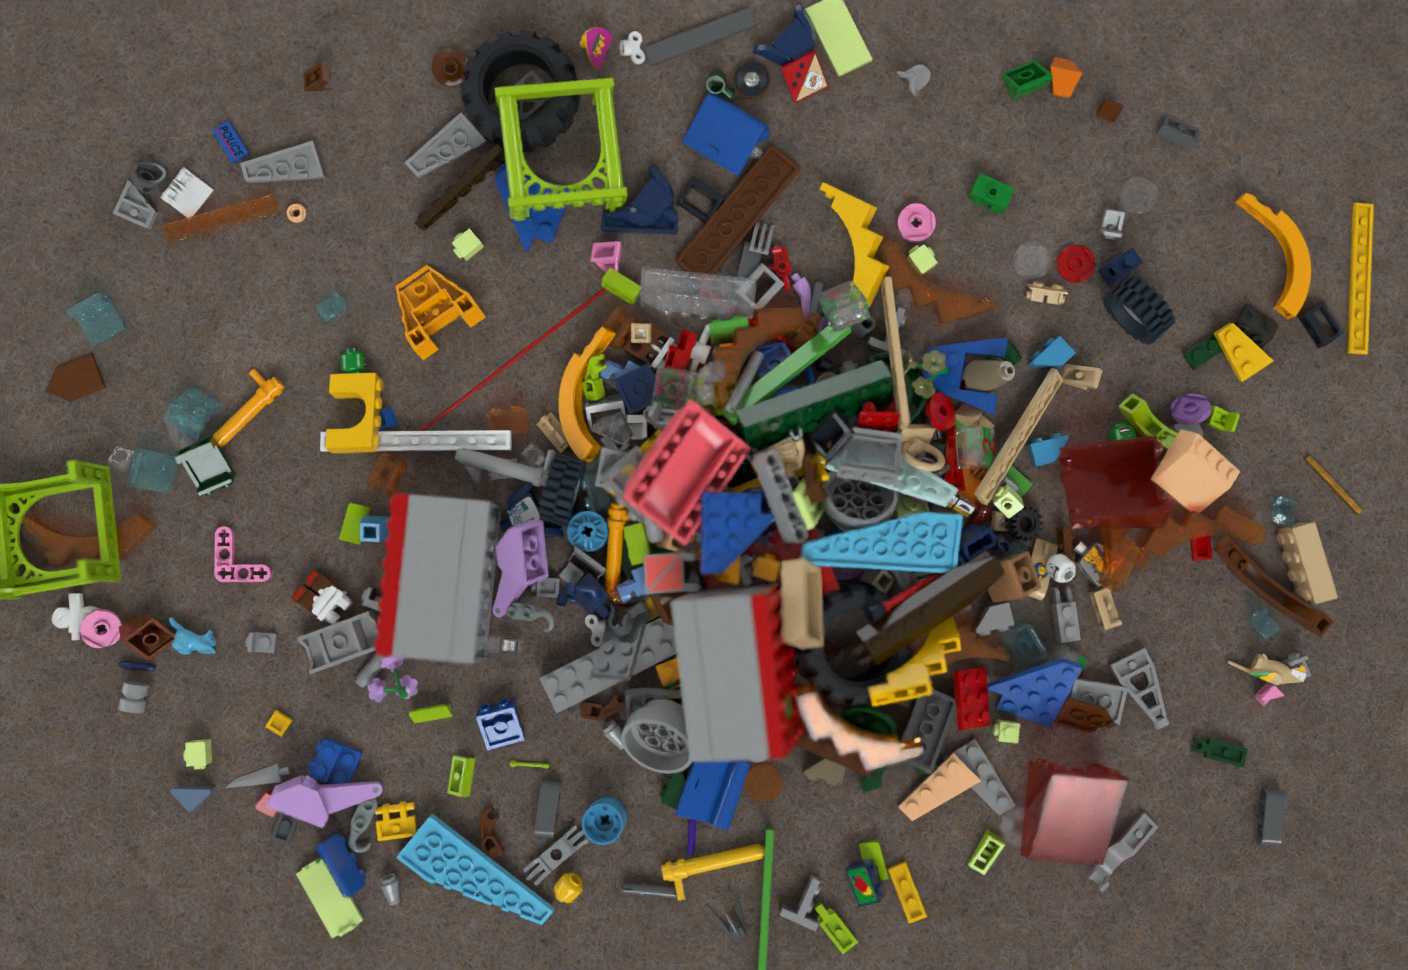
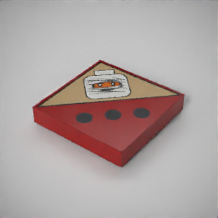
M814 50L780 67L795 104L829 87L817 53Z

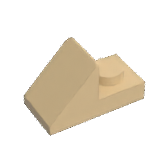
M1065 364L1062 383L1087 390V387L1097 389L1102 370L1094 367Z
M963 403L955 412L956 419L982 441V427H986L987 436V428H989L990 432V428L992 430L995 425L982 415L984 410Z

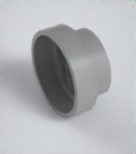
M832 470L829 472V479L824 482L828 497L822 501V505L827 516L838 528L847 532L889 521L892 518L898 500V491L862 480H847L837 477L838 472Z
M659 699L648 702L644 707L635 710L630 715L623 729L621 741L625 751L635 762L659 773L681 772L691 764L684 707L672 701Z

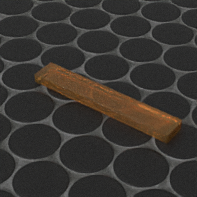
M274 194L166 223L162 227L168 243L276 214L279 213V208Z

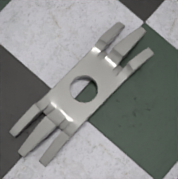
M575 825L568 830L558 841L523 869L524 872H527L539 862V865L526 879L530 880L544 869L545 872L534 882L537 886L557 866L589 842L586 838L575 845V847L573 846L584 834V831L581 830L568 840L567 837L578 827ZM559 849L562 852V857L559 860H554L551 857L552 850Z

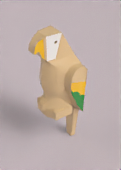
M1264 653L1262 655H1255L1251 669L1229 660L1227 662L1248 674L1274 685L1303 682L1306 677V669L1303 665L1299 664V667L1288 668V666L1281 662L1268 660Z

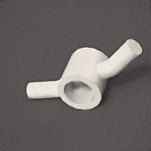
M708 324L705 326L699 342L696 341V345L690 355L692 360L688 372L691 373L690 381L694 378L698 364L702 363L705 365L711 347L706 345L710 336Z

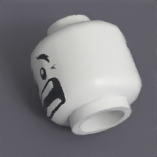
M1057 554L1049 558L1046 571L1055 581L1064 583L1072 580L1075 576L1076 566L1067 556Z

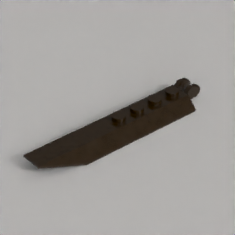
M995 556L953 568L887 611L881 619L874 623L870 622L856 631L862 643L854 647L851 653L857 655L866 648L869 653L857 661L859 666L866 664L872 658L875 665H879L975 602L1005 574L1004 570Z

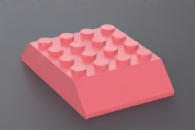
M690 400L670 419L627 481L623 499L683 545H686L701 523V493H721L746 457L745 452L748 453L751 448L695 402Z

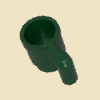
M720 69L713 70L706 82L708 91L712 94L722 93L729 100L734 98L735 89L733 87H725L726 76L724 72Z
M1008 339L1005 358L1001 359L1015 365L1023 357L1019 354L1020 351L1012 341ZM987 356L985 360H996L997 357Z

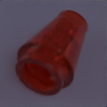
M978 500L968 524L981 526L992 513L990 512L992 507L982 504Z

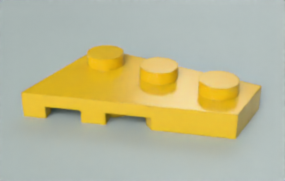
M1228 323L1214 333L1230 366L1241 382L1274 361L1234 323Z

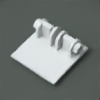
M183 167L160 197L191 220L214 190Z

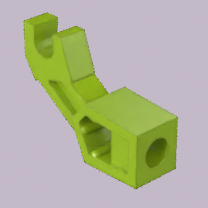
M604 354L594 355L588 360L589 364L585 380L582 383L587 401L599 400L606 396L603 380L599 377V373L607 368V365L600 364V360L605 358Z

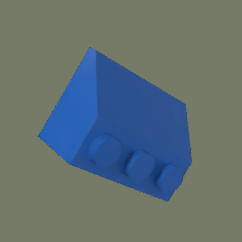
M336 833L317 844L315 848L342 896L349 898L366 885L364 880L367 877L362 869H357L355 865L357 859L353 852L348 853L345 847L348 843L344 836H339Z

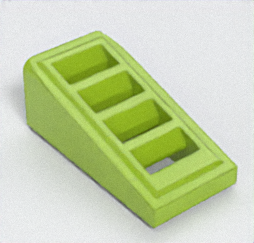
M987 829L969 860L968 866L985 875L1004 848V839ZM985 847L991 848L993 850L992 853L986 850ZM980 854L987 855L989 857L988 860L980 856ZM977 859L985 863L983 868L976 865L978 864L976 862Z

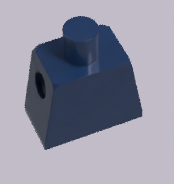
M1132 247L1098 271L1108 286H1110L1143 264V261ZM1110 268L1115 271L1116 275L1111 273Z

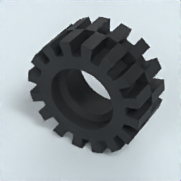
M1024 506L1011 518H1005V522H1008L1005 528L1009 529L1007 533L1011 534L1010 537L1017 540H1034V536H1039L1037 531H1042V528L1039 527L1040 524L1043 525V521L1039 520L1042 518V515H1038L1039 511L1035 510L1034 507ZM1023 516H1026L1028 519V526L1025 530L1020 528V520Z

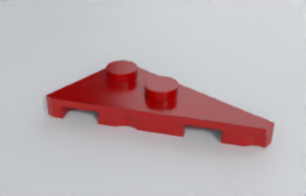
M954 424L952 428L947 429L944 481L958 489L957 492L966 491L957 426Z

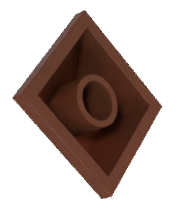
M134 615L119 626L121 642L148 661L169 647L174 641L176 634L153 615Z

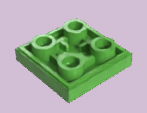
M735 316L731 320L726 321L722 319L714 320L709 324L711 344L749 338L747 317Z

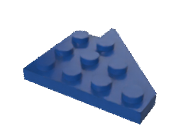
M501 164L494 182L510 215L506 165ZM524 175V177L526 178L524 184H526V182L531 179L529 175ZM543 180V181H545V182H547V183H549V184L556 185V184H554V183H551V182H548V181H546V180ZM538 183L532 184L528 189V193L536 195L540 191V185ZM545 189L543 195H544L545 193H547V192H549V194H551V193H552V190H551V189ZM565 189L564 192L569 193L570 190ZM567 205L561 209H554L553 206L545 207V210L534 211L533 208H530V217H526V220L515 221L511 219L526 252H529L534 238L552 244Z
M701 493V573L722 574L775 519L773 514H761V494Z
M1061 658L989 682L987 690L1001 694L996 704L997 710L1051 727L1080 674L1082 665Z

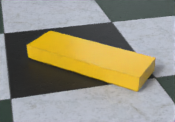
M903 861L888 867L887 869L908 923L910 924L927 917L906 862Z

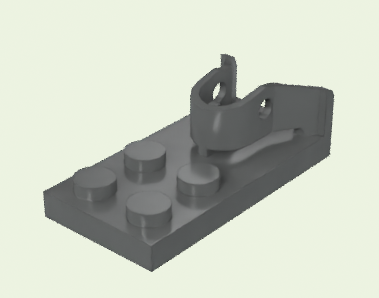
M607 599V603L612 611L608 617L592 675L595 678L631 681L650 611L644 601L638 602L635 606H618L611 599Z
M932 688V694L916 697L894 755L895 758L929 774L933 771L956 709L954 698Z

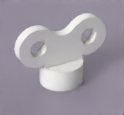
M636 31L631 32L628 40H621L619 45L621 56H631V60L635 64H641L645 60V54L640 49V43L642 42L640 33Z
M589 614L585 618V624L592 630L591 643L596 647H600L608 619L599 621L596 614ZM591 618L594 619L593 624L590 622ZM596 637L600 638L599 642L596 641Z

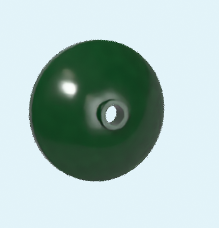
M849 706L842 710L839 717L840 722L885 740L883 744L892 742L897 734V727L891 717L872 706Z

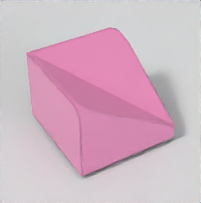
M1265 684L1254 696L1262 706H1265L1271 699L1282 697L1284 694L1275 685Z

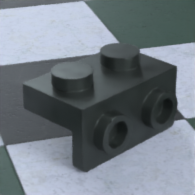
M1248 303L1242 308L1238 319L1234 322L1261 349L1273 339L1279 325Z

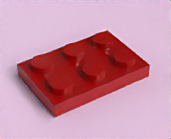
M986 667L953 671L958 730H968L990 725Z

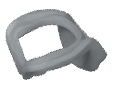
M921 64L908 69L906 72H896L899 77L909 81V89L914 96L928 84L931 77L930 70Z

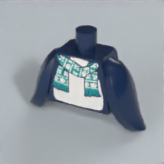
M525 482L509 497L507 502L508 508L505 510L508 518L499 522L503 532H506L513 526L533 519L540 520V505L535 494L532 492L535 488L532 483ZM543 521L545 538L563 537L562 529L547 527L549 526L548 522Z

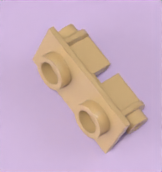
M1033 281V284L1027 283L1030 291H1026L1025 298H1028L1029 301L1043 302L1045 295L1047 296L1046 303L1060 305V303L1064 304L1065 302L1063 294L1068 295V292L1063 289L1062 285L1052 284L1049 287L1044 286L1042 282Z
M551 412L547 416L544 415L536 425L557 450L562 453L569 447V444L563 433L561 423Z

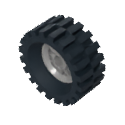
M1126 275L1103 297V304L1108 308V314L1113 316L1112 319L1128 335L1131 334L1136 341L1139 339L1142 344H1153L1175 323L1174 312L1172 309H1169V303L1163 300L1164 297L1158 294L1153 286L1150 287L1148 282L1145 280L1141 281V278L1138 276Z
M556 454L542 493L543 496L539 509L540 520L566 527L569 526V522L575 514L583 486L586 461Z

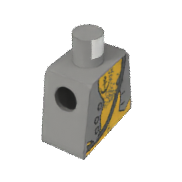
M1079 541L1073 547L1080 555L1075 561L1076 565L1095 587H1100L1124 560L1097 542L1091 543L1088 547L1082 541Z

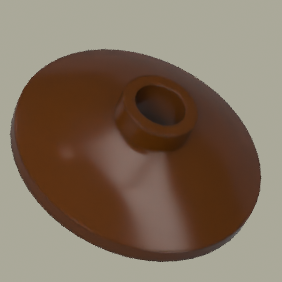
M443 50L433 60L432 73L440 84L447 87L458 86L465 80L463 71L468 59L459 50ZM454 67L455 72L450 73L449 68Z

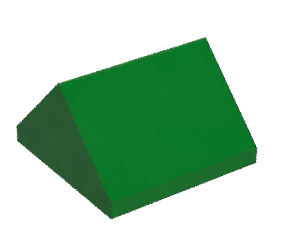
M1036 60L1001 73L1011 100L1047 87L1053 79V75Z

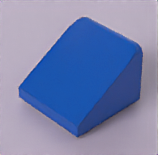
M392 407L380 410L381 427H379L378 431H385L399 425Z

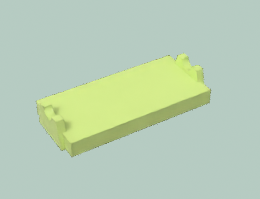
M321 857L302 867V870L296 873L331 938L337 935L343 936L364 920L352 897L344 898Z

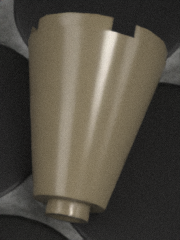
M976 359L966 364L963 369L962 380H965L966 386L964 387L967 391L992 393L1013 379L1015 369L1008 361Z

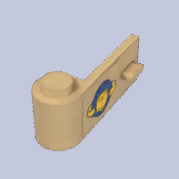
M1038 538L1035 540L1031 559L1042 588L1028 596L1042 600L1047 592L1050 575L1046 571V565L1049 558L1056 555L1058 545Z

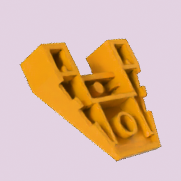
M425 265L396 285L399 307L402 311V322L405 326V337L422 360H425L439 350L431 335L460 315L470 328L486 318L468 292L447 280L428 265ZM430 270L424 276H422L421 278L410 284L408 287L400 291V289L407 285L409 282L423 274L425 271Z

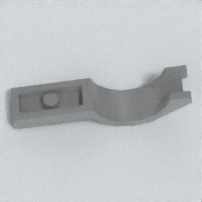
M1141 813L1121 837L1095 860L1087 878L1094 880L1099 885L1098 889L1103 892L1109 886L1110 876L1116 867L1124 860L1134 856L1158 826L1145 813Z

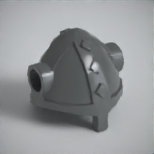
M134 163L130 172L131 181L142 193L149 194L163 182L166 171L162 166L155 163Z

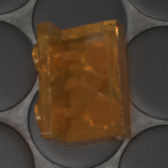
M512 406L510 410L503 411V408H492L491 412H486L489 430H511L512 435L529 433L527 410L522 409V406Z

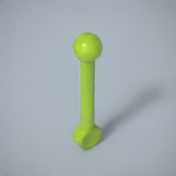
M515 760L509 762L511 767L549 768L550 764L516 762Z

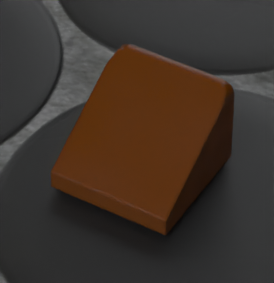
M1105 99L1099 108L1097 116L1114 123L1124 106L1110 99Z

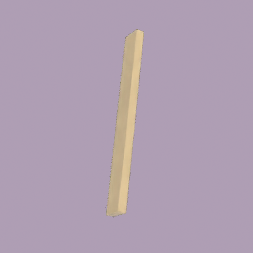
M885 277L881 283V293L896 412H900L898 428L906 429L910 419L892 277Z
M1050 369L975 491L974 495L982 504L987 505L1063 382V378L1057 369Z

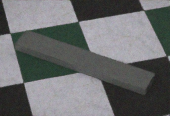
M750 8L647 46L644 50L652 67L756 27V23Z

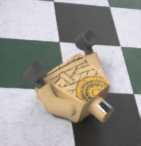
M797 426V433L793 434L792 429L789 428L791 437L762 451H775L778 453L791 487L799 483L795 473L801 470L803 457L805 456V447L801 437L802 430L799 426ZM752 448L754 454L752 456H749L748 453L745 452V456L749 460H751V463L754 466L753 460L758 451Z

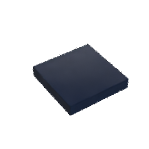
M649 363L614 379L630 415L660 400V394H655L657 379Z

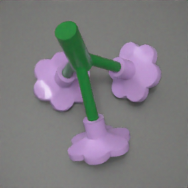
M384 656L380 665L382 668L391 669V672L394 673L396 686L395 688H387L384 680L374 678L372 683L368 685L369 698L371 700L381 702L383 697L387 695V692H396L403 699H409L411 695L417 694L418 690L416 687L418 682L416 679H411L409 675H404L402 679H399L398 666L403 664L404 657Z

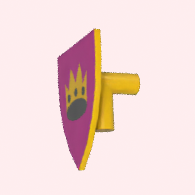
M600 27L590 28L585 31L580 41V47L586 48L589 61L596 70L600 69L613 37L610 32Z

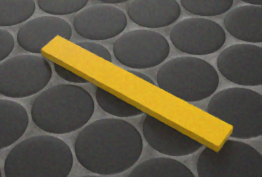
M1353 203L1347 354H1368L1374 204Z

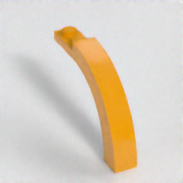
M1246 192L1235 203L1275 235L1286 258V284L1280 299L1273 308L1286 319L1294 318L1306 300L1311 281V260L1306 242L1300 230L1288 215L1282 210L1274 214L1269 207L1263 206L1258 202L1254 195Z
M601 327L596 331L593 340L584 348L582 355L574 353L565 369L559 391V417L563 433L573 452L580 460L592 462L602 447L591 435L584 419L582 383L585 380L589 364L588 360L594 355L602 354L616 335L614 331L605 327Z

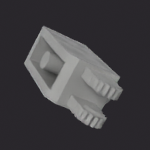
M1069 586L1064 588L1065 602H1061L1059 589L1053 588L1054 603H1051L1056 641L1063 643L1081 640L1076 602L1073 601L1071 588Z

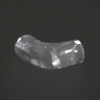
M720 361L706 364L699 370L696 376L695 393L700 407L718 402L714 384L716 381L722 380L726 374V369Z

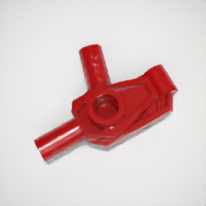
M780 245L770 247L774 264L764 265L784 283V291H790L792 288L788 276L792 271L786 248Z

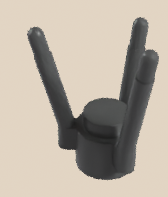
M737 894L734 895L740 923L739 921L733 922L730 915L726 912L725 916L730 924L728 927L710 905L706 904V908L725 930L727 936L732 938L733 942L736 943L746 938L747 933L745 929L747 925L744 921Z

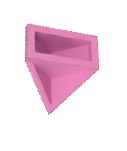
M621 242L593 243L590 262H595L605 273L609 268L619 272L622 253Z

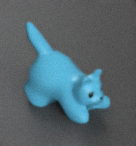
M172 617L169 618L171 626L177 630L172 646L179 653L189 655L194 650L204 654L216 653V650L212 648V646L216 645V640L211 630L200 636L184 629Z

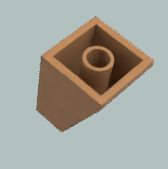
M1029 551L998 559L1005 574L988 589V594L993 603L1021 599L1042 588Z

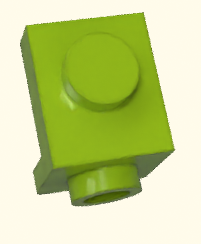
M1211 406V414L1204 424L1220 431L1234 432L1240 414L1225 411L1217 406Z

